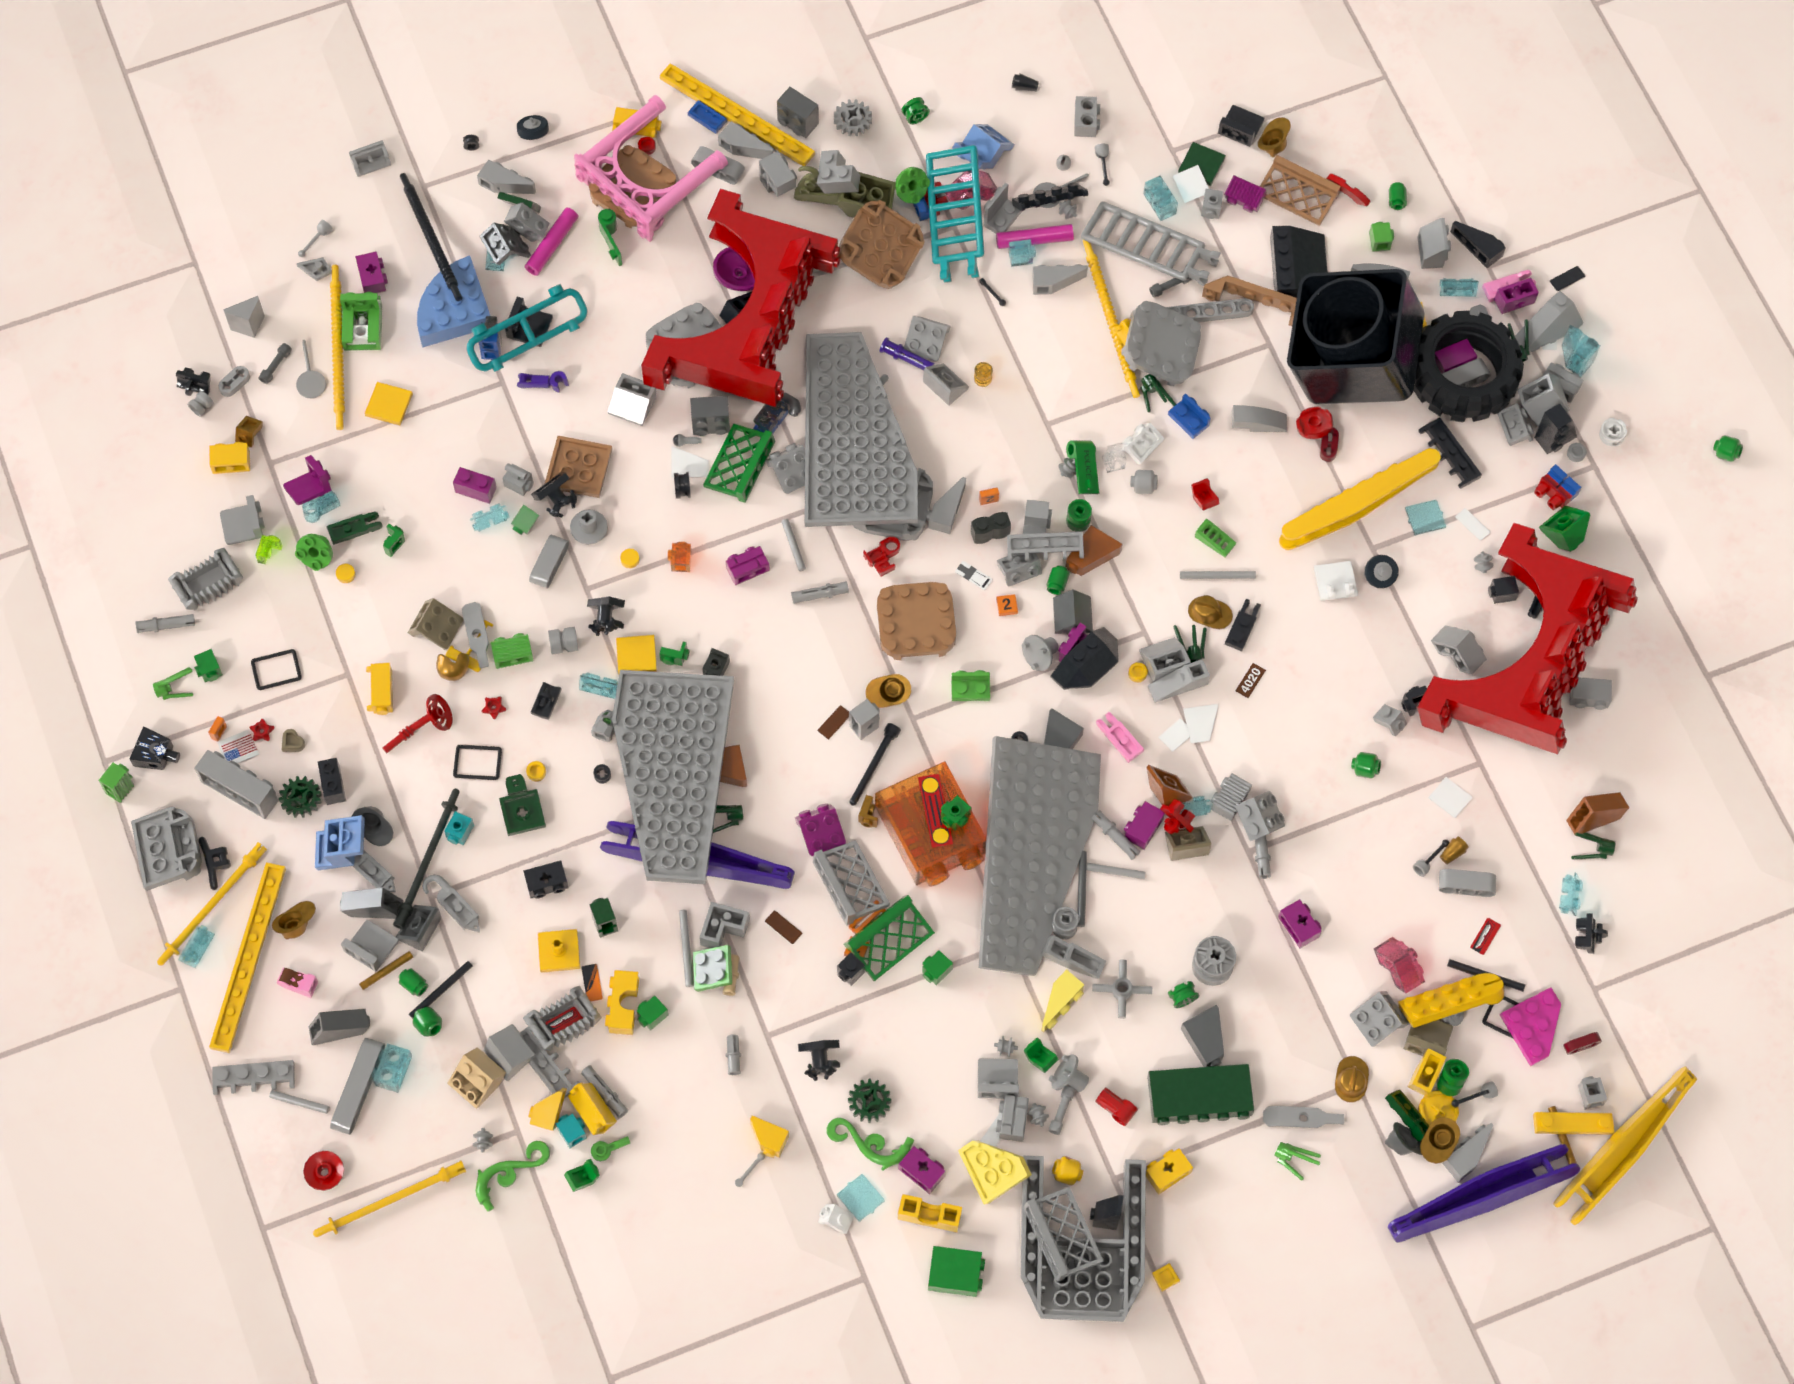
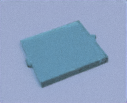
M1437 500L1405 507L1409 519L1408 523L1411 524L1414 535L1446 528L1442 516L1443 512L1440 511Z
M863 1174L852 1182H848L847 1186L836 1194L859 1222L870 1213L873 1214L874 1210L885 1201Z

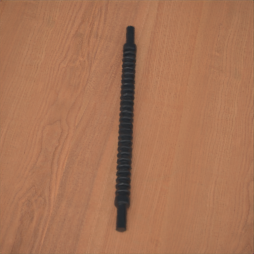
M401 173L400 179L404 185L403 190L445 279L448 289H451L455 300L461 301L462 295L458 289V282L434 233L420 198H418L415 187L410 184L406 173Z

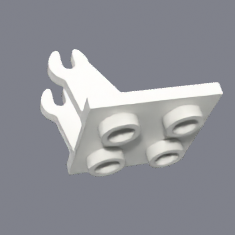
M1351 561L1314 565L1321 601L1358 596Z

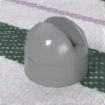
M1060 155L1057 158L1056 166L1058 169L1065 171L1070 168L1071 160L1069 156Z

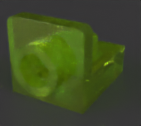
M262 535L255 554L258 563L266 564L267 558L270 559L272 548L282 550L283 546L278 537Z

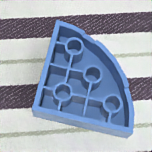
M470 256L450 264L455 279L458 282V289L462 295L461 301L455 300L451 289H448L441 271L426 287L417 311V326L422 348L471 334V329L482 323H485L487 329L493 327Z

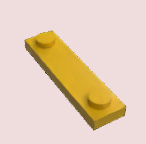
M1535 1112L1533 1114L1535 1134L1613 1135L1615 1133L1612 1113Z

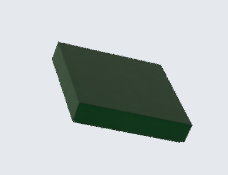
M1192 142L1178 173L1198 165L1207 185L1211 186L1226 155Z
M499 192L497 198L512 205L523 203L533 211L540 213L541 206L533 201L504 192Z

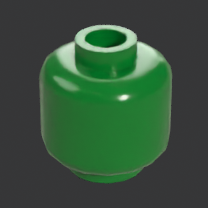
M1724 435L1720 440L1715 441L1713 450L1716 451L1717 458L1733 462L1736 458H1740L1743 445L1739 439Z
M1360 752L1356 758L1353 757L1351 768L1354 769L1358 777L1374 778L1376 774L1380 773L1381 760L1378 759L1376 754Z
M425 1007L415 1012L412 1023L420 1034L429 1037L435 1036L440 1032L442 1018L434 1009Z

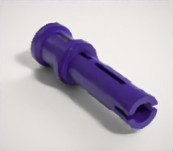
M888 337L884 339L879 350L880 353L885 352L893 356L895 360L901 359L922 370L935 364L904 349L902 344L898 345L889 341ZM910 357L913 358V359H915V360H917V361H919V362H921V363H923V364H920V363H918V362H916V361L910 359Z

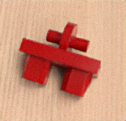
M1176 799L1169 806L1163 804L1160 808L1168 817L1164 821V830L1168 834L1178 833L1180 831L1179 828H1185L1191 833L1194 827L1190 823L1195 815L1187 809L1183 810L1185 805Z

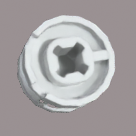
M1615 417L1605 420L1599 432L1601 441L1611 447L1620 445L1627 434L1626 424L1621 419H1615Z

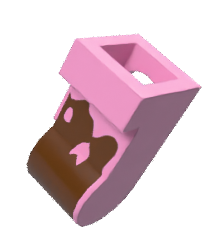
M283 968L277 984L312 998L318 981L314 975H307L289 968Z

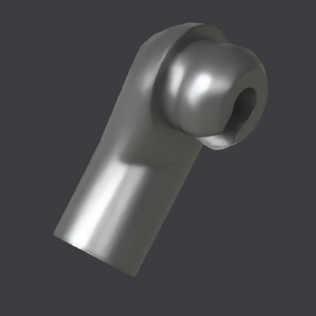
M785 392L782 401L789 404L790 410L788 413L793 417H797L798 413L801 412L800 402Z

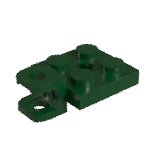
M521 774L507 777L506 788L508 796L499 798L508 836L545 828L546 824L537 789L527 791L525 779ZM521 808H524V811H528L525 817L517 815Z

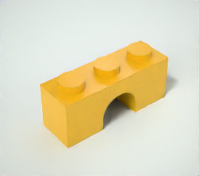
M614 970V977L610 976L609 988H612V995H608L607 1000L610 1014H606L605 1026H608L609 1033L633 1035L635 1012L634 1010L623 1008L621 1002L626 997L638 996V972Z
M902 1194L898 1220L958 1232L962 1207L946 1203L932 1205L922 1201V1198Z

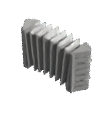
M225 548L215 550L214 557L209 556V561L204 559L205 565L200 562V567L194 565V570L189 568L188 572L184 569V574L175 572L168 578L172 589L175 590L180 598V602L183 603L186 609L195 611L198 604L203 607V601L209 604V599L216 601V596L222 598V592L228 594V588L233 590V585L239 586L243 576Z
M580 986L572 988L569 995L565 994L564 998L561 997L560 1002L556 1001V1005L551 1003L550 1008L545 1006L544 1010L541 1007L540 1012L532 1010L523 1017L528 1028L534 1033L543 1049L549 1052L553 1050L554 1045L559 1047L560 1043L565 1045L566 1040L572 1042L573 1037L578 1039L579 1033L583 1035L585 1030L589 1031V1027H594L602 1018L597 1008L593 1006L587 994L584 993ZM572 1007H576L583 1019L553 1035L545 1022Z

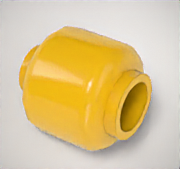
M1062 1156L1054 1162L1052 1174H1054L1056 1181L1072 1186L1076 1181L1082 1179L1083 1170L1078 1160Z

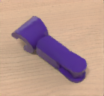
M562 371L554 372L551 377L550 375L518 374L519 382L517 387L550 388L552 386L555 392L560 393L559 382L569 386L567 376Z

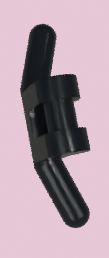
M200 837L198 842L205 858L210 888L216 890L218 888L216 870L231 867L230 860L226 856L228 854L227 848L219 847L210 850L206 838ZM219 857V861L214 862L213 858Z

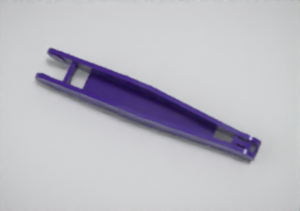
M609 821L606 828L610 832L628 836L626 845L603 841L601 842L600 849L608 854L642 861L640 847L631 846L633 838H637L635 825ZM713 842L711 843L707 876L782 889H789L791 887L795 874L792 868L775 864Z
M1560 1144L1480 1174L1410 1213L1394 1219L1388 1224V1229L1395 1242H1403L1493 1211L1572 1178L1578 1174L1580 1167L1577 1163L1556 1170L1553 1169L1550 1162L1563 1157L1569 1150L1567 1145ZM1543 1165L1548 1173L1536 1176L1533 1169Z

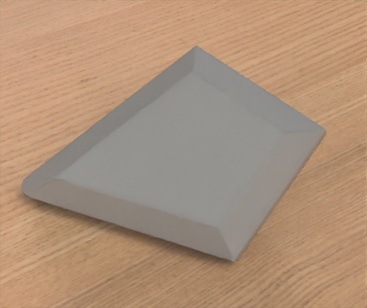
M323 257L296 264L298 268L316 281L332 273L331 268Z

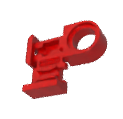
M888 537L879 542V547L868 553L865 550L863 551V557L868 561V565L873 567L874 564L880 577L895 570V564L890 565L888 561L890 560L889 558L899 553L900 541L896 537ZM891 542L895 543L897 545V548L895 550H889L886 547L887 544Z

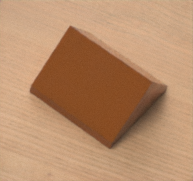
M1148 764L1146 768L1150 789L1162 805L1169 806L1174 799L1182 803L1192 799V795L1177 775Z

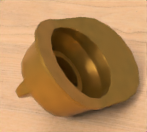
M1279 117L1268 123L1257 142L1258 147L1266 151L1271 157H1275L1278 153L1282 152L1287 146L1286 137L1291 128L1290 121L1287 118Z
M1204 595L1197 597L1188 606L1189 617L1199 624L1213 629H1224L1232 622L1233 614L1230 607L1212 596Z
M900 674L878 677L868 683L865 690L866 698L871 703H875L878 708L898 705L910 697L911 684L905 676Z
M303 901L296 904L274 919L272 929L276 933L282 934L285 939L301 936L306 930L308 921L315 914V904L311 901Z
M1348 1056L1339 1062L1335 1080V1091L1342 1100L1356 1102L1365 1095L1369 1077V1068L1366 1062L1356 1056Z
M1442 1117L1430 1124L1420 1145L1421 1154L1428 1162L1435 1164L1443 1163L1452 1155L1460 1138V1128L1457 1123L1450 1118Z

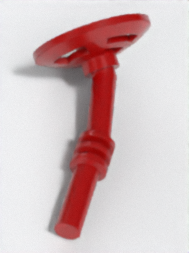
M438 694L430 695L426 701L427 714L409 727L406 726V729L403 728L402 732L399 731V735L382 747L383 751L387 754L403 740L407 741L410 735L413 736L416 730L429 721L441 731L449 730L453 723V717L446 700Z

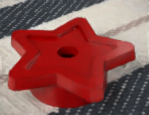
M486 697V706L481 712L490 714L493 719H496L498 713L506 711V708L501 704L502 697Z
M262 718L260 722L249 727L254 733L253 741L260 739L269 741V733L275 727L267 725Z

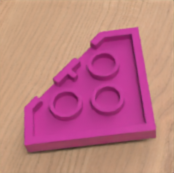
M1551 987L1500 1014L1530 1067L1546 1059L1550 1054L1561 1008V1002Z

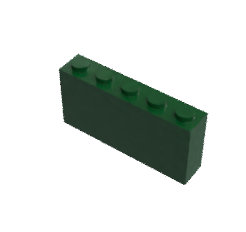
M1249 1064L1148 1072L1147 1079L1152 1123L1167 1125L1170 1122L1177 1121L1178 1124H1186L1190 1120H1198V1122H1208L1210 1119L1226 1121L1232 1117L1244 1120L1250 1118L1254 1113Z

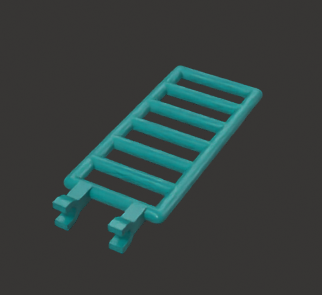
M971 145L927 153L926 171L927 178L930 180L928 202L932 262L940 264V279L944 280V283L952 282L949 262L967 259L968 275H971V278H978L977 258L984 256L977 147ZM968 153L971 155V163L940 169H934L933 167L934 159ZM972 170V181L935 187L934 177ZM973 188V198L936 204L935 194ZM974 205V216L937 222V211ZM975 223L976 233L938 239V229ZM976 240V251L939 257V246Z

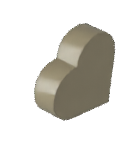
M294 729L284 731L282 736V752H300L305 748L304 739L298 736Z

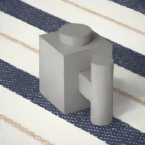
M507 463L505 466L507 472L503 477L504 486L524 496L533 487L532 473L513 463L512 465Z

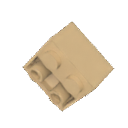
M477 1047L463 1055L447 1084L477 1109L498 1088L506 1072Z

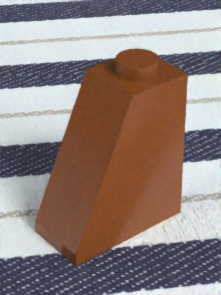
M1090 525L1083 535L1084 558L1079 557L1080 551L1071 552L1066 559L1065 567L1071 573L1083 576L1120 555L1123 544Z
M740 745L725 747L720 782L747 787Z
M1621 792L1585 796L1566 821L1574 835L1576 832L1583 834L1620 820L1630 807Z

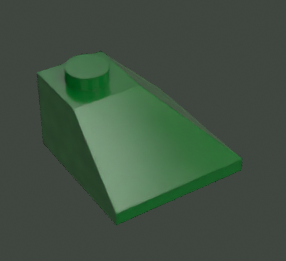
M1565 505L1539 526V529L1559 549L1571 552L1585 539L1590 513Z

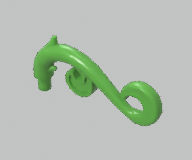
M835 1118L827 1126V1135L834 1142L844 1141L848 1137V1133L843 1135L836 1133L838 1125L846 1126L862 1154L870 1161L883 1165L882 1171L899 1164L911 1150L910 1148L914 1142L912 1138L907 1137L899 1149L892 1150L894 1154L884 1156L876 1154L871 1150L872 1145H876L877 1152L884 1148L885 1140L881 1135L870 1134L864 1142L853 1125L844 1118Z
M533 1141L528 1145L526 1149V1157L528 1159H531V1154L535 1150H539L542 1153V1157L537 1161H503L491 1165L483 1173L480 1169L478 1170L475 1189L476 1197L480 1205H483L487 1212L494 1209L489 1196L491 1188H487L492 1176L498 1172H506L505 1176L498 1174L497 1182L502 1187H510L516 1180L514 1168L537 1167L548 1161L550 1151L546 1143Z

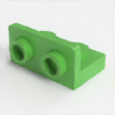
M959 670L953 672L951 676L952 701H990V672L983 670L975 672Z

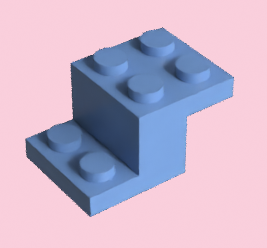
M973 124L964 141L955 142L952 149L975 145L978 152L979 169L985 170L993 169L1002 153L1012 150L1015 144L988 124ZM970 153L957 155L961 159H967L971 163Z
M362 815L325 820L324 831H316L315 868L317 870L354 866L355 856L363 855L365 818Z

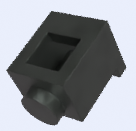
M711 648L710 654L702 668L703 675L723 676L730 663L729 654Z

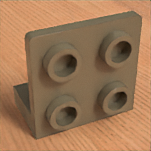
M432 598L424 602L407 633L413 637L421 634L446 650L464 619Z
M1439 1020L1415 1028L1411 1026L1403 1049L1423 1056L1429 1048L1445 1056L1453 1026Z

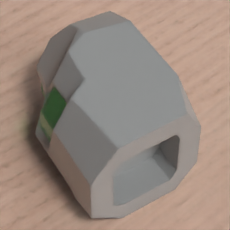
M606 710L597 717L591 730L593 737L606 742L611 741L615 732L612 722L613 711Z

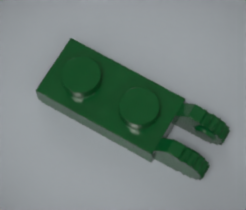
M375 511L364 515L360 514L326 526L332 544L335 545L381 529L383 525L380 521L367 525L365 523L376 520L379 517L378 513Z
M1401 1090L1388 1094L1385 1099L1390 1107L1401 1117L1403 1123L1411 1129V1135L1417 1141H1422L1429 1128L1425 1119Z

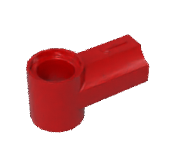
M1106 1087L1095 1100L1098 1105L1112 1114L1115 1121L1123 1126H1126L1138 1111L1133 1103L1126 1099L1122 1100Z

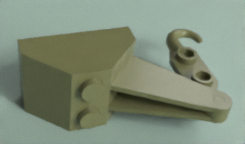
M802 166L798 169L799 172H811L803 176L795 188L794 199L798 201L837 205L847 216L852 218L855 217L858 210L865 203L881 200L886 202L885 205L892 209L896 182L858 172L861 175L858 192L824 194L817 184L819 172L816 168Z

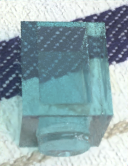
M1031 239L1009 242L1008 253L1011 267L1033 264V257H1036L1035 246L1031 245Z

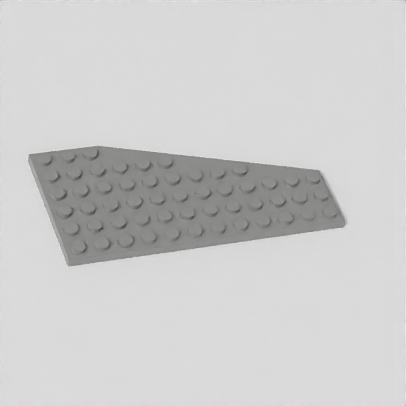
M862 332L806 334L805 527L918 523V471L888 401L879 374L873 364Z
M620 670L612 722L647 881L706 884L734 676Z
M1000 736L993 737L978 968L1028 976L1036 975L1043 957L1041 953L1048 937L1051 936L1053 931L1054 913L1062 907L1094 820L1091 818L1094 814L1097 815L1101 754Z

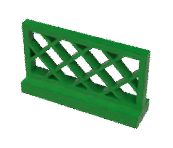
M733 423L703 484L704 488L737 497L739 501L746 503L766 462L765 460H767L776 442L773 433L767 430L761 432ZM736 430L743 432L745 435L736 440L733 437ZM760 437L759 442L751 445L750 438ZM747 440L749 446L739 450L737 444ZM735 445L737 451L727 455V448ZM751 450L752 456L743 460L741 454ZM740 456L742 461L731 465L729 459ZM728 461L729 467L719 471V464ZM744 466V473L736 476L734 469ZM732 471L734 477L724 481L722 474ZM720 476L722 482L716 485L710 483L713 478ZM737 482L738 485L735 491L727 489V484Z
M909 895L903 896L843 944L847 950H850L852 954L865 964V971L873 981H876L935 933L913 905V900ZM909 908L914 913L913 922L903 920L904 912ZM891 922L900 923L898 934L888 932ZM903 923L913 924L912 936L902 934ZM916 925L924 926L928 933L923 937L915 936ZM876 934L885 935L883 946L873 945ZM888 935L898 936L897 948L887 946ZM901 937L912 938L910 948H900ZM861 946H868V958L861 957L857 949ZM873 947L883 948L882 960L872 958ZM886 949L897 950L895 960H885ZM871 961L881 962V971L876 975L870 969Z

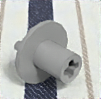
M589 509L583 510L573 517L570 529L575 540L589 545L601 541L607 533L608 526L603 514Z
M1038 635L1026 637L1021 645L1027 663L1033 670L1044 671L1051 666L1052 654L1056 653L1059 648L1054 638L1048 637L1043 639Z
M1064 1054L1061 1058L1063 1061L1058 1066L1054 1076L1051 1075L1049 1077V1081L1052 1082V1088L1058 1091L1069 1085L1078 1092H1081L1087 1086L1089 1077L1077 1070L1079 1060L1076 1055L1066 1056Z

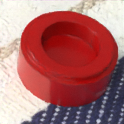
M651 137L641 138L638 141V149L648 155L653 154L656 150L655 140Z

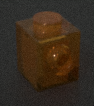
M682 541L672 543V550H668V561H671V571L690 572L691 544Z

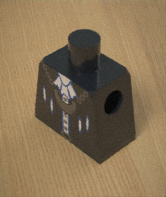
M143 726L129 759L134 767L164 770L167 761L178 763L180 752L173 751V744L169 738Z

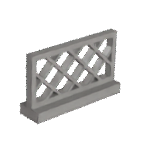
M856 840L825 852L822 850L814 852L813 864L846 926L852 924L855 919L890 906L885 893ZM854 848L857 853L856 857L845 855V851ZM834 855L840 857L838 864L830 862L827 857ZM842 859L853 862L851 869L840 866ZM855 863L864 866V874L853 870ZM838 870L849 873L846 880L837 877ZM851 875L862 878L859 885L849 882ZM864 879L873 883L872 890L861 886ZM846 886L857 889L855 896L845 892ZM859 890L870 894L868 901L857 898ZM872 895L881 898L883 903L878 905L871 903ZM857 902L866 906L864 910L856 912L853 905Z
M1070 1187L1026 1202L1023 1209L1056 1282L1103 1263L1100 1252ZM1067 1194L1070 1201L1068 1207L1057 1203L1059 1196ZM1046 1202L1053 1205L1050 1214L1042 1211L1039 1204ZM1055 1207L1066 1211L1063 1220L1052 1215ZM1068 1213L1077 1216V1225L1066 1221ZM1050 1219L1061 1224L1058 1232L1050 1229L1048 1225ZM1064 1225L1074 1229L1072 1238L1061 1234ZM1077 1231L1085 1234L1087 1238L1085 1244L1074 1240ZM1059 1238L1070 1242L1067 1251L1058 1247L1057 1241ZM1072 1244L1083 1248L1080 1257L1069 1253ZM1085 1250L1093 1252L1096 1260L1090 1262L1083 1259ZM1067 1257L1078 1261L1076 1268L1068 1269L1065 1263Z

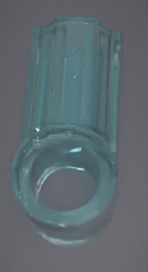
M330 491L315 500L311 499L303 503V515L307 522L314 523L322 515L341 505L336 494Z

